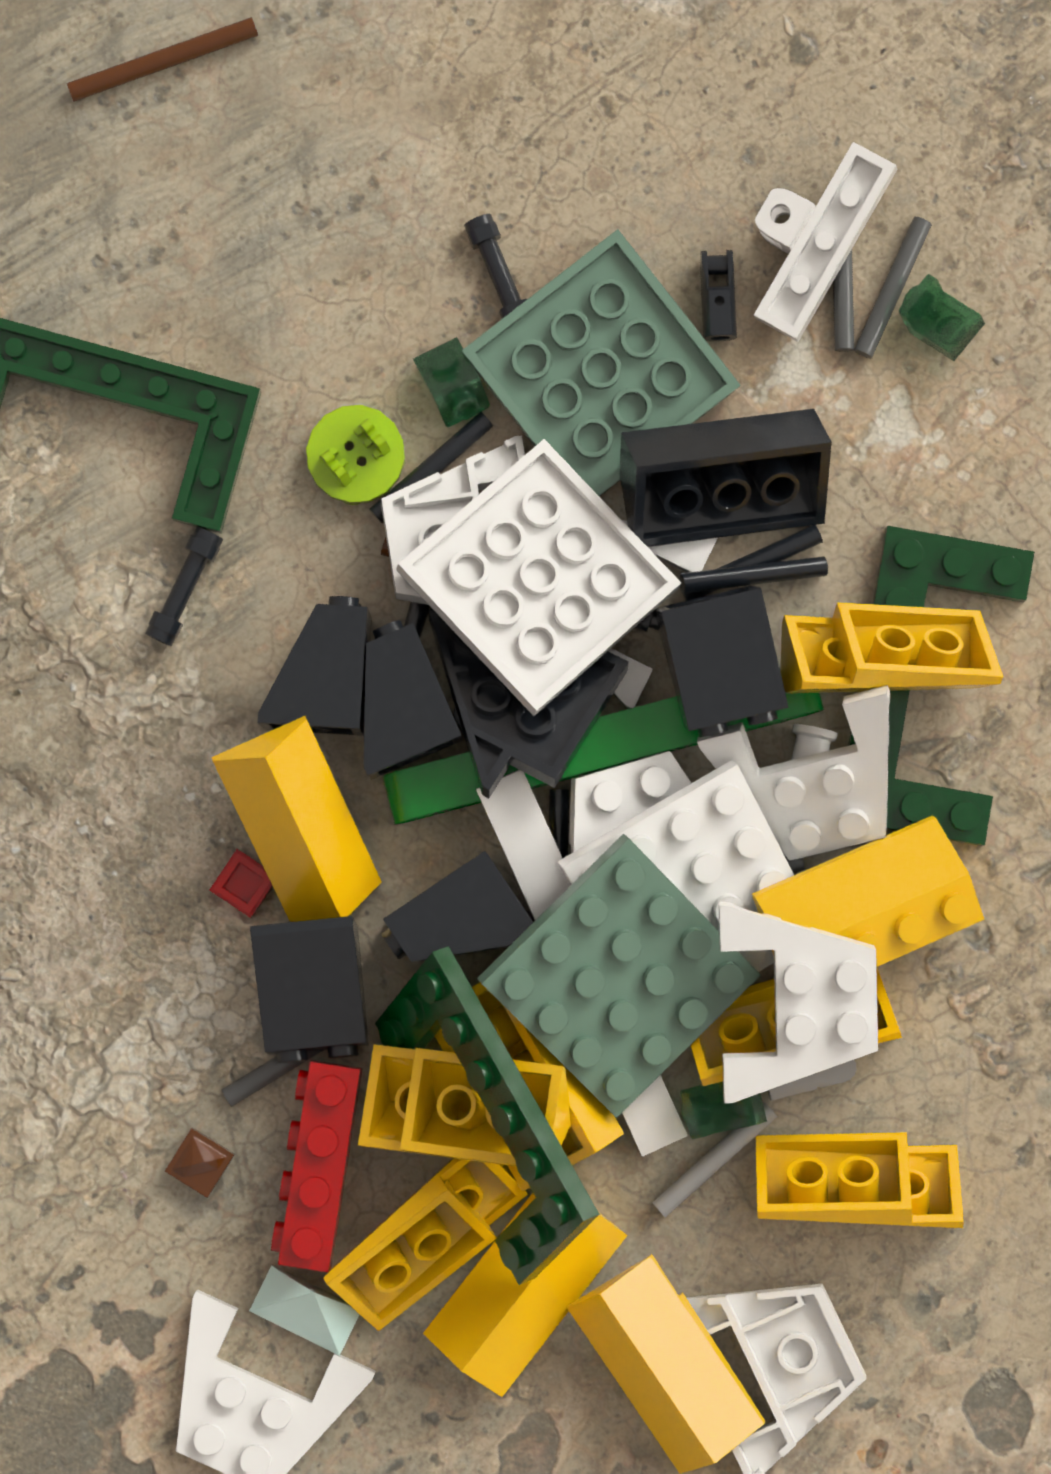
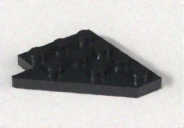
M430 608L429 622L482 795L488 799L490 798L510 765L555 788L627 673L629 661L607 651L541 711L533 716L446 622Z

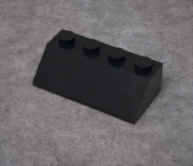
M815 409L622 432L620 480L628 527L647 547L825 524L832 441Z

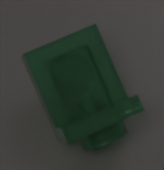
M930 274L919 285L912 287L907 292L902 306L899 308V314L909 333L952 361L957 359L985 325L981 314L944 292L938 279Z
M457 337L413 358L417 371L432 396L446 427H451L463 420L470 419L490 406L481 380L472 363L463 355V347Z
M723 1082L707 1086L699 1084L680 1091L682 1118L688 1126L692 1139L767 1122L760 1093L734 1103H724Z

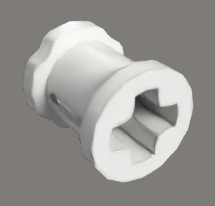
M794 724L792 732L796 735L791 760L829 751L830 743L836 741L838 733L819 727Z

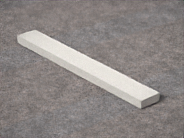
M517 770L502 777L489 799L482 795L480 787L476 791L531 913L536 920L568 889V882L557 863L563 858L523 771ZM661 1075L622 1112L642 1157L688 1136Z

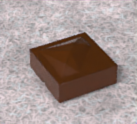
M191 1128L165 1172L208 1198L232 1161L235 1153L195 1128Z

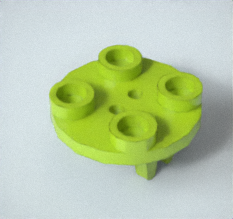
M364 405L341 406L324 415L312 429L306 447L308 469L316 485L331 498L348 505L371 502L387 494L399 480L405 465L404 442L395 423L380 410ZM347 443L354 444V448L351 451L345 449ZM365 458L367 462L364 466H359L357 464L358 459Z

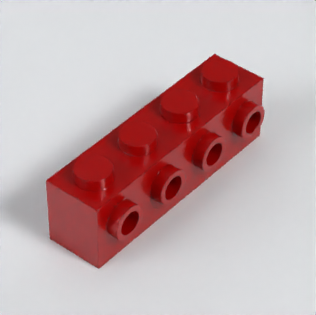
M313 1060L310 1061L308 1071L299 1070L295 1100L304 1101L301 1121H291L287 1142V1150L296 1151L293 1171H283L279 1200L288 1202L285 1222H275L271 1243V1251L280 1252L278 1265L321 1272H329L332 1268L363 1071L361 1067Z

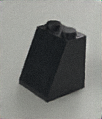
M749 585L657 607L654 610L684 727L688 731L697 729L699 737L711 736L728 731L727 722L747 718L748 725L766 723L778 719L776 710L789 708L760 587Z
M329 596L328 604L315 605L258 711L257 723L265 730H274L306 716L313 733L364 736L366 643L371 640L372 617L368 607L359 604V598Z
M401 620L393 621L373 631L375 639L366 643L363 767L371 780L463 741L414 624L403 627Z
M484 851L385 917L383 920L389 929L381 933L397 959L407 955L411 962L425 961L433 951L448 946L454 956L509 947L533 921L487 852Z
M348 916L250 926L265 1053L269 1056L277 1055L278 1063L308 1061L307 1051L328 1050V1058L358 1056V1047L369 1046L359 931L354 918Z

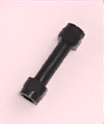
M489 213L471 219L464 224L473 250L478 248L502 303L503 308L500 309L499 313L503 319L527 299L521 300L497 242L501 238V234L496 222H494L492 215Z
M196 526L193 535L190 536L185 547L189 551L186 561L161 612L154 611L145 632L147 636L172 647L183 627V624L178 621L207 561L214 562L223 541L221 537Z

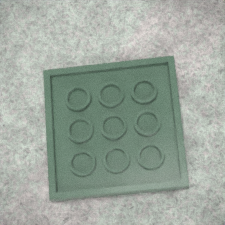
M619 229L461 352L531 443L536 446L545 439L599 497L620 481L622 432L693 424L741 386Z
M623 834L477 979L617 1118L761 974L738 951H720L719 931L630 838Z

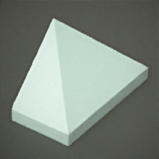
M271 1265L249 1310L339 1356L360 1315L343 1299L274 1265Z

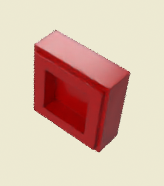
M236 849L209 891L252 918L273 886L263 865L239 849Z

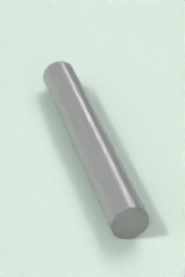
M763 1102L652 1202L654 1206L666 1218L778 1116Z

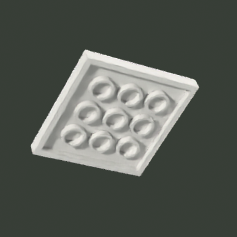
M545 439L402 559L396 568L397 572L533 716L678 590L681 585L676 576Z
M732 760L557 862L571 886L619 837L625 834L718 931V902L732 903L740 908L758 913L752 893L794 876L738 764ZM771 950L738 951L758 972L774 963V956Z

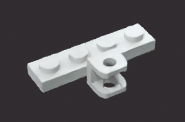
M853 142L816 206L792 191L782 188L771 190L755 218V223L763 238L771 245L786 252L788 256L754 313L755 319L799 342L898 170L896 164ZM780 215H790L785 223H775Z

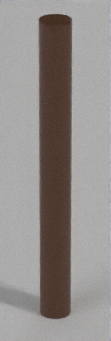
M252 17L68 82L67 86L73 102L257 37L258 32Z

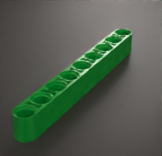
M785 693L789 708L776 710L778 719L766 723L748 725L747 718L727 722V725L742 722L745 731L748 732L818 713L824 710L820 693ZM676 696L600 716L559 782L662 752H673L698 745V730L688 731L684 727ZM469 752L382 776L395 825L482 803L476 791L480 786ZM510 765L504 776L519 769ZM524 772L531 789L548 785Z

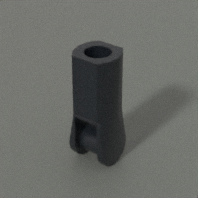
M726 250V255L707 256V251H701L700 278L703 338L706 341L734 340L737 338L733 251ZM726 274L727 286L709 287L708 275Z

